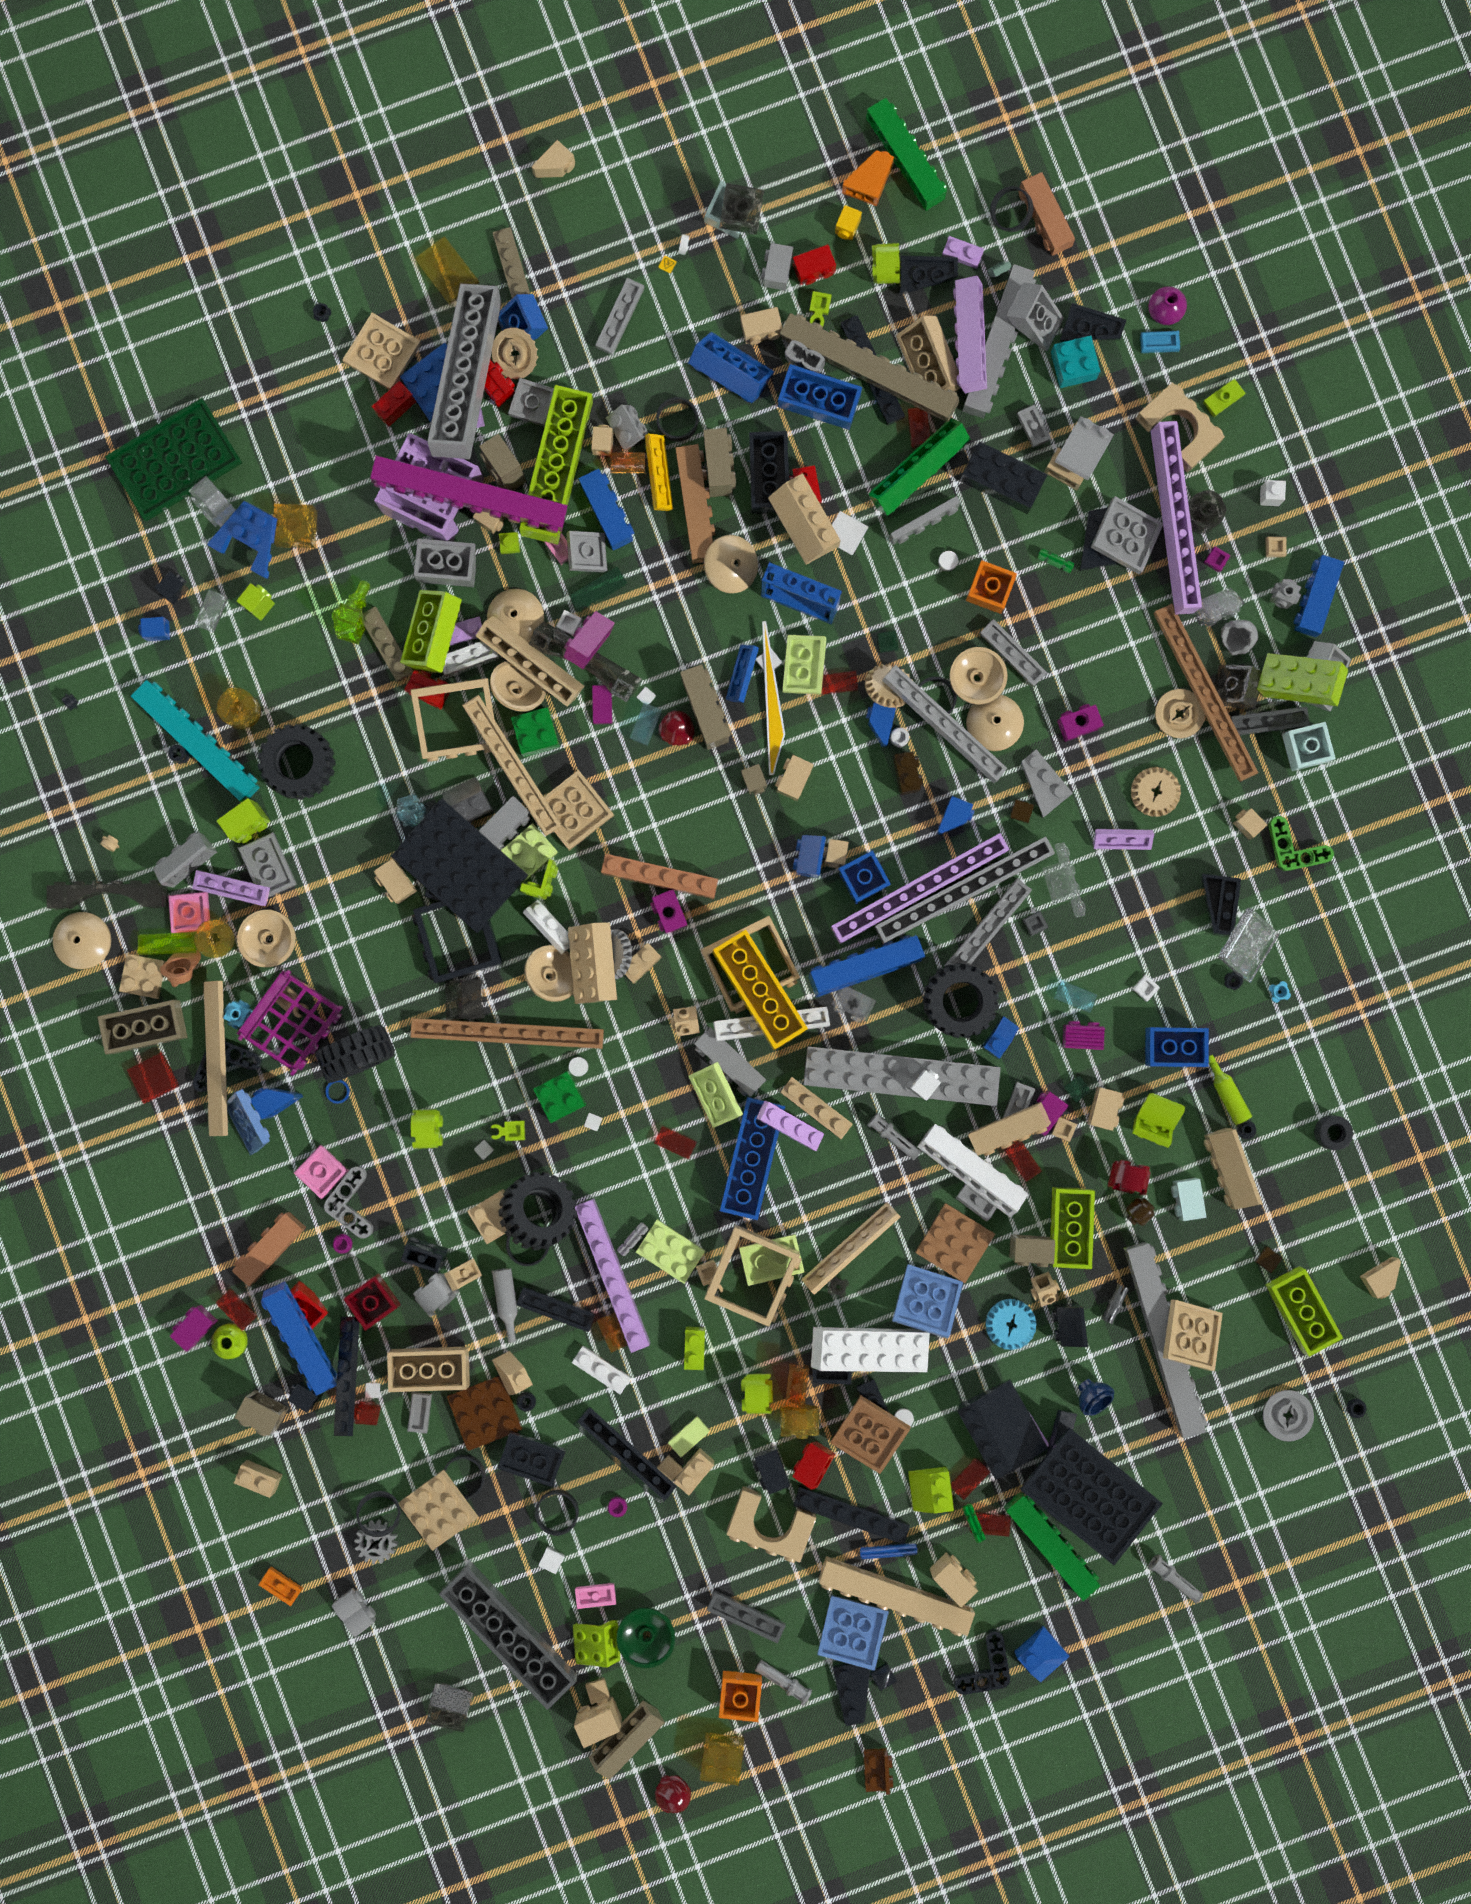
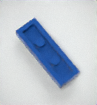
M740 645L726 700L744 703L758 647L754 645Z

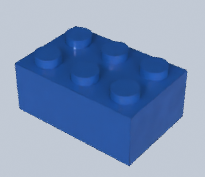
M1145 1028V1066L1209 1067V1028Z

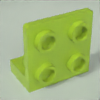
M549 859L541 886L528 881L527 884L522 883L520 891L523 894L544 900L547 899V896L550 897L553 890L551 881L552 878H556L558 873L556 862Z
M611 1620L601 1626L578 1623L573 1625L576 1664L607 1668L621 1660L620 1651L617 1646L618 1621Z

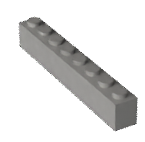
M1013 265L985 345L987 389L970 392L967 396L963 412L983 419L986 413L990 414L993 402L990 401L992 395L996 396L999 384H996L998 377H1003L1006 368L1002 366L1004 360L1008 361L1012 351L1008 349L1010 342L1014 343L1018 334L1006 315L1023 282L1035 284L1036 279H1033L1035 271Z

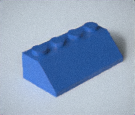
M710 332L696 344L688 362L695 370L703 372L711 380L719 382L728 391L738 394L744 401L753 403L760 396L775 372L713 332Z

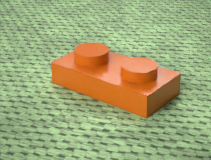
M273 1567L268 1569L259 1583V1586L289 1606H292L303 1587Z

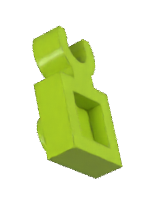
M813 291L810 312L814 313V315L810 318L811 324L814 320L818 319L820 320V325L824 326L823 315H828L832 294Z
M505 1121V1127L498 1124L491 1126V1128L499 1130V1134L493 1135L492 1139H499L505 1136V1141L525 1140V1121Z

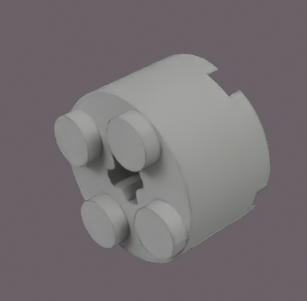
M444 1273L434 1274L428 1280L429 1284L424 1288L420 1287L413 1294L416 1302L429 1317L435 1315L434 1311L437 1308L442 1310L456 1297L455 1294L460 1292L459 1289L452 1291Z

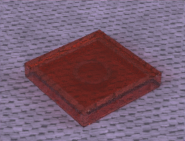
M163 1052L127 1069L143 1104L180 1087Z

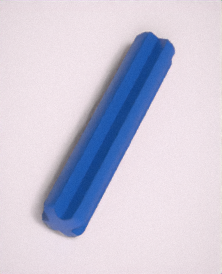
M915 1543L861 1547L860 1557L861 1559L910 1556L917 1555L918 1550Z

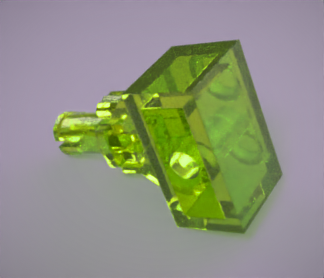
M360 581L355 593L349 595L347 603H340L338 608L334 609L332 620L334 621V630L336 631L337 638L359 644L365 631L362 608L366 607L365 598L370 589L368 582Z

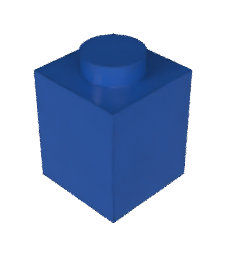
M166 618L141 619V625H139L138 629L143 639L146 641L170 640L169 621Z

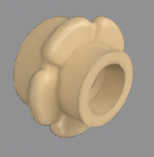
M110 835L102 837L103 840L100 844L107 850L114 852L116 848H119L117 844L119 841Z

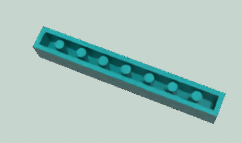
M146 680L131 697L240 802L245 801L247 798L250 799L260 788L257 784V778L251 773L247 775L243 771L245 767L239 761H233L229 757L231 754L223 746L219 748L215 744L217 740L210 734L206 735L202 731L204 728L196 720L192 722L188 718L190 714L185 709L176 707L175 704L177 702L169 694L165 696L161 692L163 688L155 681L151 683Z

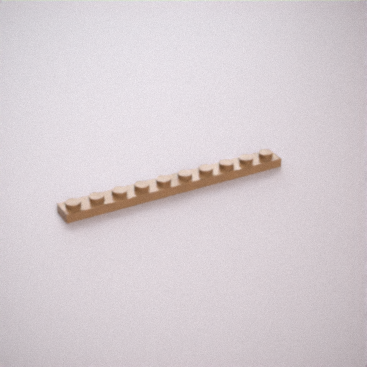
M1173 604L1155 611L1154 616L1238 781L1241 782L1258 774L1179 616L1175 615Z
M412 1018L410 1038L603 1049L604 1029Z

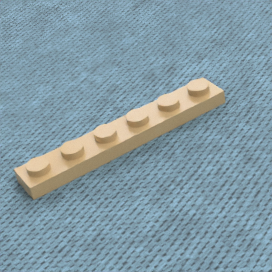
M886 1202L801 1280L815 1295L900 1218L899 1214Z

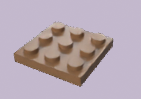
M945 1203L915 1253L963 1283H966L995 1234Z
M860 1395L830 1443L881 1474L910 1431L911 1426Z

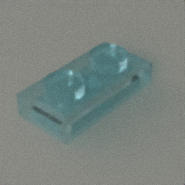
M644 703L630 739L648 746L662 710Z
M1060 981L1054 999L1091 1013L1097 994Z

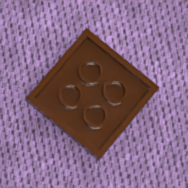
M499 1375L472 1385L466 1390H460L447 1396L467 1451L510 1434V1431L518 1432L523 1429L511 1396L508 1395Z

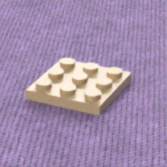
M371 313L342 361L390 390L399 381L400 376L414 357L421 342L376 314Z
M579 770L544 796L562 827L554 832L569 851L614 816Z
M1171 1300L1163 1358L1204 1370L1215 1371L1223 1313L1182 1301Z
M444 1470L399 1502L401 1509L432 1551L478 1518V1515Z

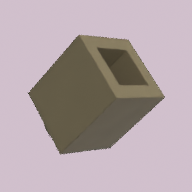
M759 764L741 771L749 794L754 793L755 796L765 792L764 789L767 788V783Z

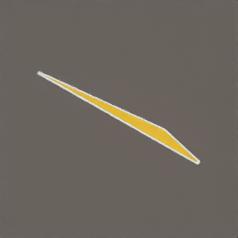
M764 621L762 626L769 775H774L785 737V730L767 624Z

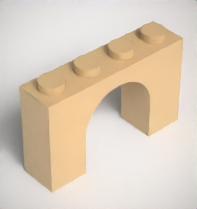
M1172 382L1139 412L1136 420L1148 432L1162 419L1170 415H1180L1189 420L1194 430L1193 441L1181 451L1183 468L1188 473L1220 444L1225 436L1219 427L1214 426L1210 422L1208 415L1201 412L1197 408L1196 403L1184 395L1182 388Z
M743 1486L727 1528L729 1538L735 1542H740V1540L747 1542V1545L754 1549L763 1548L766 1550V1553L773 1556L779 1554L784 1556V1559L789 1562H801L816 1520V1514L797 1507L792 1523L786 1533L775 1538L766 1537L759 1533L753 1522L761 1499V1493Z

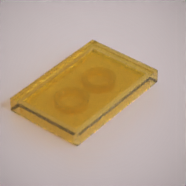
M445 236L415 258L417 264L449 305L457 300L460 284L477 285L479 283L476 276Z

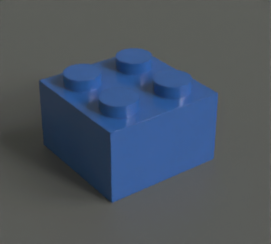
M873 850L838 869V873L855 904L891 885Z

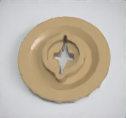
M507 328L501 331L494 339L492 358L494 363L497 362L501 366L504 376L511 379H520L527 377L533 372L534 367L537 365L538 349L531 335L527 334L525 330ZM514 348H515L516 351H519V355H517V359H516V356H513V355H512V352L514 351Z
M890 663L885 666L883 664L879 667L875 666L869 671L865 679V688L870 698L884 707L896 708L905 705L906 702L882 681L893 666Z
M1175 689L1167 692L1160 698L1155 708L1156 724L1159 725L1160 730L1166 733V735L1173 738L1182 739L1194 735L1202 727L1205 719V714L1195 694L1185 689ZM1186 707L1188 708L1182 714V716L1184 717L1183 719L1179 717L1172 720L1177 714L1176 710L1181 711L1184 710Z
M1153 767L1145 769L1135 777L1132 783V801L1136 808L1145 815L1152 817L1164 816L1175 809L1180 801V784L1172 772L1165 768ZM1159 785V791L1161 792V795L1158 794L1154 798V792H1152L1151 790L1155 789Z

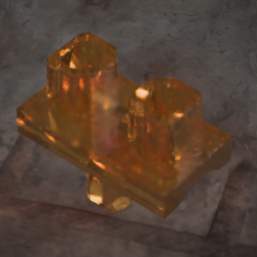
M610 453L611 473H645V453Z
M615 1312L597 1320L611 1353L628 1346Z

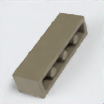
M644 1700L621 1723L620 1732L609 1736L588 1757L595 1772L610 1780L665 1723L657 1708Z

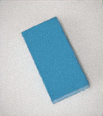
M1179 331L1141 332V353L1179 352Z

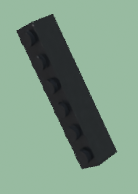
M587 1408L573 1424L657 1502H665L677 1487L592 1408Z

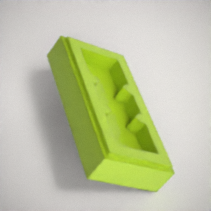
M1234 378L1205 399L1203 404L1212 416L1215 417L1242 398L1246 393Z

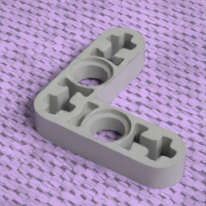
M356 1166L349 1170L324 1204V1209L357 1237L367 1238L373 1233L372 1223L347 1204L367 1177L366 1170L361 1166ZM361 1171V1179H356L353 1184L346 1181L347 1179L351 1181L355 1177L353 1172ZM343 1185H347L351 1189L348 1196L341 1194L340 1190ZM338 1197L345 1200L344 1202L340 1200L336 1204L338 1209H330L331 1205L329 1203L335 1202ZM346 1212L353 1214L354 1220L352 1223L345 1222L344 1215ZM358 1218L361 1220L358 1223L359 1225L368 1226V1233L365 1232L361 1234L362 1229L359 1226H355V1228L352 1227L355 1223H357Z

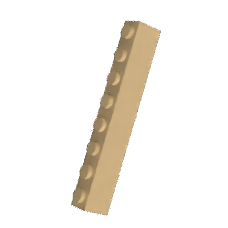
M827 1556L818 1578L819 1584L824 1589L830 1591L836 1589L846 1597L853 1595L858 1597V1600L863 1603L869 1604V1602H872L883 1610H888V1608L895 1610V1613L900 1616L906 1617V1615L914 1617L913 1619L917 1622L925 1623L926 1621L932 1623L933 1627L943 1630V1628L949 1629L952 1634L962 1636V1634L968 1636L975 1616L972 1607L964 1605L961 1608L955 1601Z

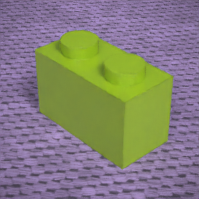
M251 583L237 600L243 608L260 621L275 604L270 599L272 595L259 584L255 587Z
M686 1327L684 1370H704L705 1327Z

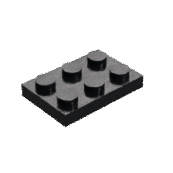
M510 1431L497 1469L553 1487L566 1449Z

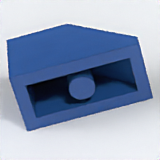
M874 703L872 708L868 707L866 718L869 719L868 725L882 747L886 748L896 708L884 707Z
M952 796L936 834L941 835L964 825L967 820L971 821L975 811L972 810L973 804Z
M1003 1016L981 1048L996 1059H1000L1012 1042L1019 1027Z

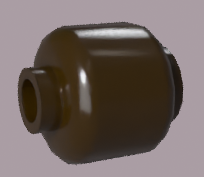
M1138 1197L1126 1207V1212L1128 1213L1126 1218L1134 1226L1136 1224L1144 1226L1155 1216L1153 1211L1155 1207L1145 1197L1143 1199Z

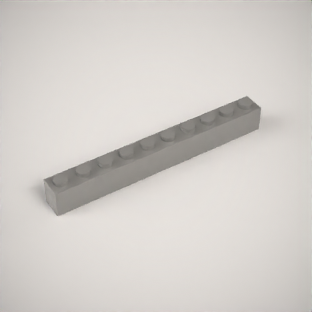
M1044 837L889 918L874 928L882 944L1041 862L1055 854L1047 837Z
M1142 1242L1123 1248L1179 1435L1185 1439L1205 1433L1207 1422L1204 1414H1201L1199 1410L1201 1402L1198 1395L1195 1396L1193 1388H1196L1192 1376L1189 1377L1188 1369H1190V1365L1163 1358L1171 1303L1167 1302L1165 1297L1167 1289L1165 1284L1161 1283L1159 1277L1162 1273L1159 1265L1155 1264L1154 1257H1156L1154 1247L1153 1245L1150 1246L1147 1242Z

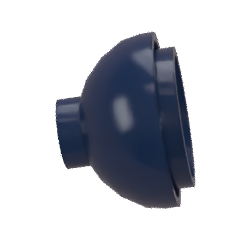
M1087 1379L1078 1387L1081 1392L1079 1408L1084 1415L1093 1416L1102 1412L1114 1399L1115 1391L1106 1383H1093L1091 1379Z

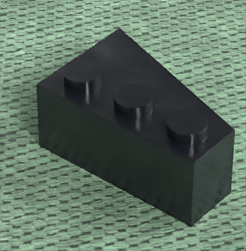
M1202 874L1201 880L1212 935L1232 938L1235 932L1241 878Z

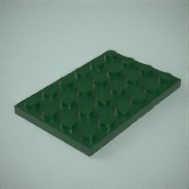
M203 398L198 399L105 456L145 522L243 463Z

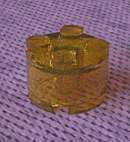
M241 688L227 689L220 696L217 703L219 717L235 729L242 730L254 726L261 715L258 700L248 691Z
M218 918L204 921L197 928L194 936L197 950L209 958H219L226 955L232 949L235 941L232 927L226 921ZM214 933L218 934L217 937L220 938V941L217 940L215 943L209 938Z
M809 1404L781 1406V1436L790 1437L796 1435L797 1439H807L808 1435L818 1436V1406Z

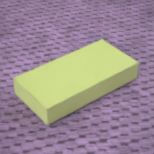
M696 1416L668 1441V1444L682 1457L705 1437L710 1430Z

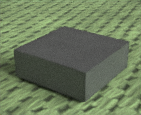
M1040 911L1022 919L1030 936L1049 928Z

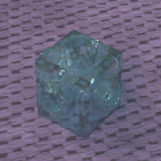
M416 794L397 799L396 814L398 820L403 822L404 827L409 825L411 827L417 826L423 820L426 813L423 803H419Z

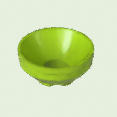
M228 1323L220 1326L214 1332L211 1344L214 1352L219 1357L234 1359L245 1351L248 1339L242 1327ZM225 1337L230 1338L232 1341V1346L228 1349L224 1348L221 1344L222 1339Z

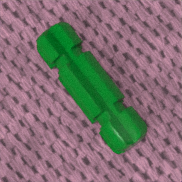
M1045 549L1040 550L1037 557L1039 560H1046L1048 564L1059 569L1063 568V571L1067 573L1072 571L1074 567L1073 562L1065 561V558L1052 552L1050 554Z
M972 1504L964 1505L962 1509L965 1516H967L966 1519L970 1529L974 1533L975 1541L980 1543L986 1537L984 1532L981 1531L982 1528L977 1515L974 1513Z

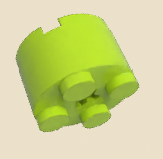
M899 243L872 245L873 283H900Z
M437 1109L413 1110L414 1115H411V1137H415L416 1142H412L413 1148L424 1149L442 1146L443 1135L440 1134V1127H443V1116L440 1115V1111Z
M747 1374L742 1379L741 1389L745 1391V1398L742 1399V1411H746L747 1414L772 1413L769 1403H773L772 1380H768L771 1374Z

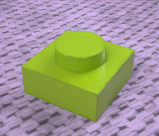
M518 532L499 534L501 554L520 553Z

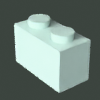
M1190 1178L1173 1181L1171 1192L1173 1198H1176L1177 1205L1174 1206L1176 1217H1179V1220L1182 1221L1207 1218L1200 1179Z

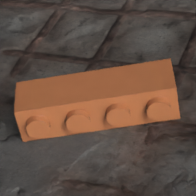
M1041 172L1022 181L1020 188L1027 192L1033 201L1032 217L1035 221L1037 233L1041 234L1044 239L1045 249L1050 251L1053 256L1072 247L1075 237L1043 173ZM1018 191L1019 197L1022 201H1025L1028 211L1027 198L1021 191Z
M290 1212L281 1213L274 1220L276 1224L271 1229L268 1227L260 1235L262 1239L258 1243L255 1241L247 1249L249 1253L245 1257L241 1256L234 1263L236 1267L232 1271L248 1287L253 1285L306 1229Z

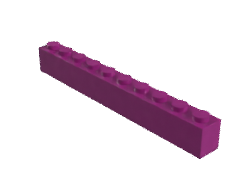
M375 456L370 477L374 486L381 489L390 487L397 493H413V496L416 498L424 499V497L432 498L433 502L440 504L448 502L455 508L462 509L467 507L470 508V511L479 514L482 511L487 512L491 517H506L513 523H520L522 521L533 528L545 527L547 531L552 533L562 532L568 507L565 504L380 456Z

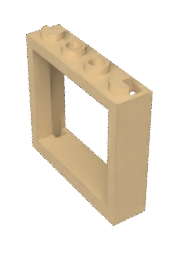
M488 678L411 689L423 759L431 762L439 760L438 757L446 756V759L458 757L457 754L465 753V756L477 754L476 751L484 750V753L492 752L486 743L427 752L418 697L483 687L486 707L494 718Z
M770 916L701 949L730 1011H735L736 1014L747 1008L742 1000L733 1004L710 954H712L713 949L744 930H747L749 935L768 926L792 975L780 981V985L782 987L787 985L790 988L798 984L797 979L800 976Z
M735 1224L705 1294V1300L769 1327L771 1322L775 1323L779 1312L776 1310L778 1305H782L786 1298L784 1293L786 1287H790L793 1282L794 1276H792L794 1268H799L802 1260L799 1258L800 1252ZM740 1236L791 1258L766 1317L715 1296Z

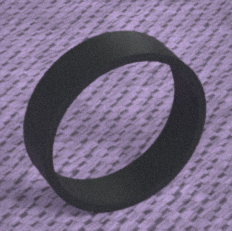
M1015 186L1001 189L991 202L990 215L992 221L997 227L1007 232H1016L1023 229L1033 215V201L1030 195ZM1010 191H1021L1028 201L1026 217L1019 225L1012 228H1004L996 219L997 203L1004 194Z
M681 397L670 398L663 402L657 411V426L660 433L666 439L681 442L689 439L696 432L698 413L695 406L689 400ZM673 403H682L689 406L696 416V422L692 430L682 436H672L666 433L659 424L661 412L665 407Z
M930 677L922 681L919 687L929 681H940L951 689L953 705L947 712L950 714L957 701V695L951 683L942 677Z
M511 1235L507 1237V1253L515 1263L521 1266H533L538 1264L545 1258L549 1251V1248H546L543 1257L536 1262H521L514 1257L510 1250Z
M458 1455L447 1463L444 1468L445 1472L452 1462L459 1459H467L474 1462L482 1474L480 1488L473 1494L463 1495L468 1500L475 1497L481 1491L485 1483L486 1473L484 1466L477 1458L471 1455Z
M552 1490L544 1494L539 1500L535 1511L538 1526L545 1533L553 1536L564 1535L572 1530L579 1516V1507L576 1499L570 1493L563 1490ZM562 1495L573 1503L576 1510V1518L571 1526L564 1530L555 1531L547 1528L541 1522L539 1505L548 1496Z
M384 1491L371 1492L363 1497L356 1511L357 1523L360 1529L372 1537H383L390 1534L397 1527L400 1520V1507L396 1498ZM374 1497H385L390 1499L397 1507L398 1514L395 1522L383 1531L376 1532L366 1529L359 1520L362 1506Z

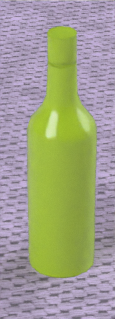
M1210 1055L1209 1064L1214 1073V1087L1235 1125L1247 1121L1252 1117V1114L1232 1077L1224 1073L1214 1056Z

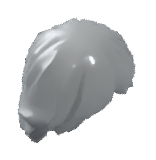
M1248 620L1230 621L1221 628L1223 645L1231 655L1247 653L1258 639L1257 628Z

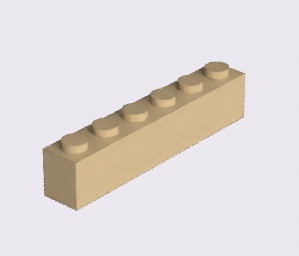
M492 616L486 620L476 634L477 638L567 707L575 701L584 688L583 684L496 617Z

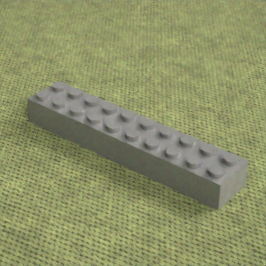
M460 284L427 442L432 457L470 459L502 302L498 286Z
M807 1047L803 1085L921 1098L910 1087L923 1070L929 1072L931 1069L939 1076L938 1080L941 1083L928 1099L997 1106L1001 1067Z

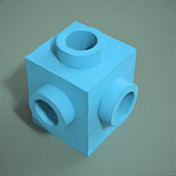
M242 1000L239 1002L232 1001V1003L226 1006L223 1019L228 1021L227 1024L238 1029V1027H242L253 1010L249 1008L250 1005ZM237 1011H238V1012H239V1016H238L237 1018H235V1015H236V1013H237Z

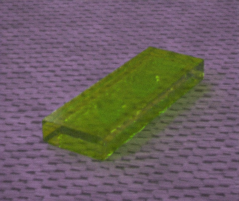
M196 932L138 935L137 953L139 955L197 952Z

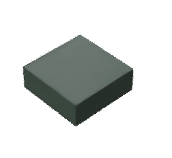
M1002 261L989 268L987 272L989 277H996L1011 269L1012 266L1010 262Z

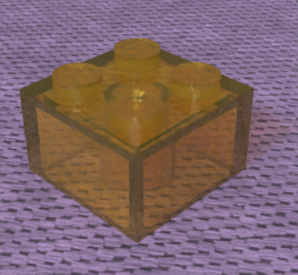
M274 504V517L277 518L274 544L277 547L316 548L317 510L314 506Z
M706 1732L700 1780L739 1786L744 1737Z

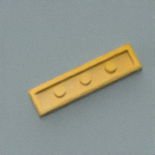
M647 434L645 435L653 508L654 510L671 511L673 510L664 435Z

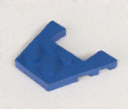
M243 501L207 545L220 553H225L231 538H236L258 551L250 570L268 579L269 571L267 569L268 563L271 562L272 558L270 549L271 543H274L277 518L251 503Z

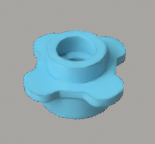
M1281 981L1277 985L1271 984L1269 986L1273 1002L1278 1003L1282 999L1288 1000L1291 994L1286 982Z

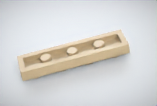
M793 1077L781 1090L784 1096L840 1139L844 1137L853 1125Z

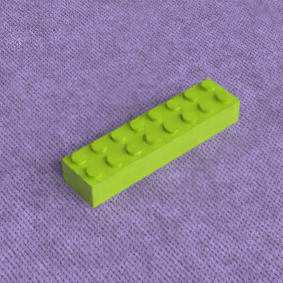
M555 385L528 495L568 505L593 404L592 393ZM521 521V536L558 545L561 535L560 531L552 533L547 531L545 527L533 528Z

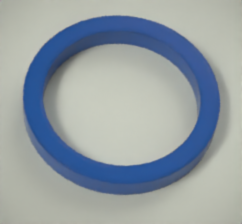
M343 1080L336 1081L343 1083L347 1088V1095L341 1101H335L329 1096V1088L333 1083H329L326 1087V1096L332 1103H343L350 1095V1088Z

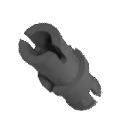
M1117 1284L1112 1298L1108 1300L1109 1304L1101 1318L1102 1320L1113 1324L1119 1309L1123 1307L1121 1304L1129 1291L1128 1288Z

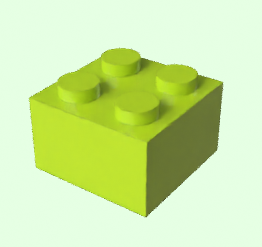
M249 798L217 820L228 838L237 843H246L252 838V834L257 831H263L268 827L267 824L271 822L260 805Z

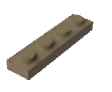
M511 227L493 232L511 297L513 298L517 294H530Z
M376 606L359 616L396 681L399 682L412 675V668L400 663L402 651Z

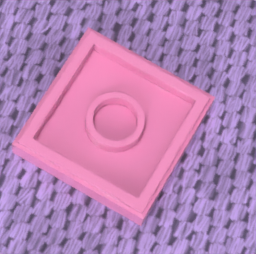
M208 892L168 895L172 934L211 930Z
M320 1145L294 1174L320 1199H323L349 1170L323 1145Z

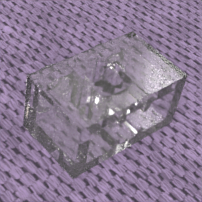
M850 987L837 990L831 1005L834 1006V1011L842 1015L846 1012L851 1015L850 1019L861 1023L862 1020H867L876 1000ZM855 999V1004L858 1006L857 1008L854 1007L851 1010L849 1009L850 1005L847 1004V1002Z

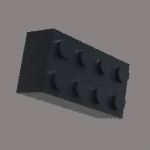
M787 431L749 432L751 514L776 513L768 497L789 481Z
M979 441L960 482L1028 514L1048 474Z

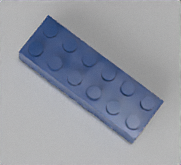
M747 1097L720 1211L758 1220L779 1131L756 1119L764 1101ZM772 1103L782 1110L785 1109L784 1105Z

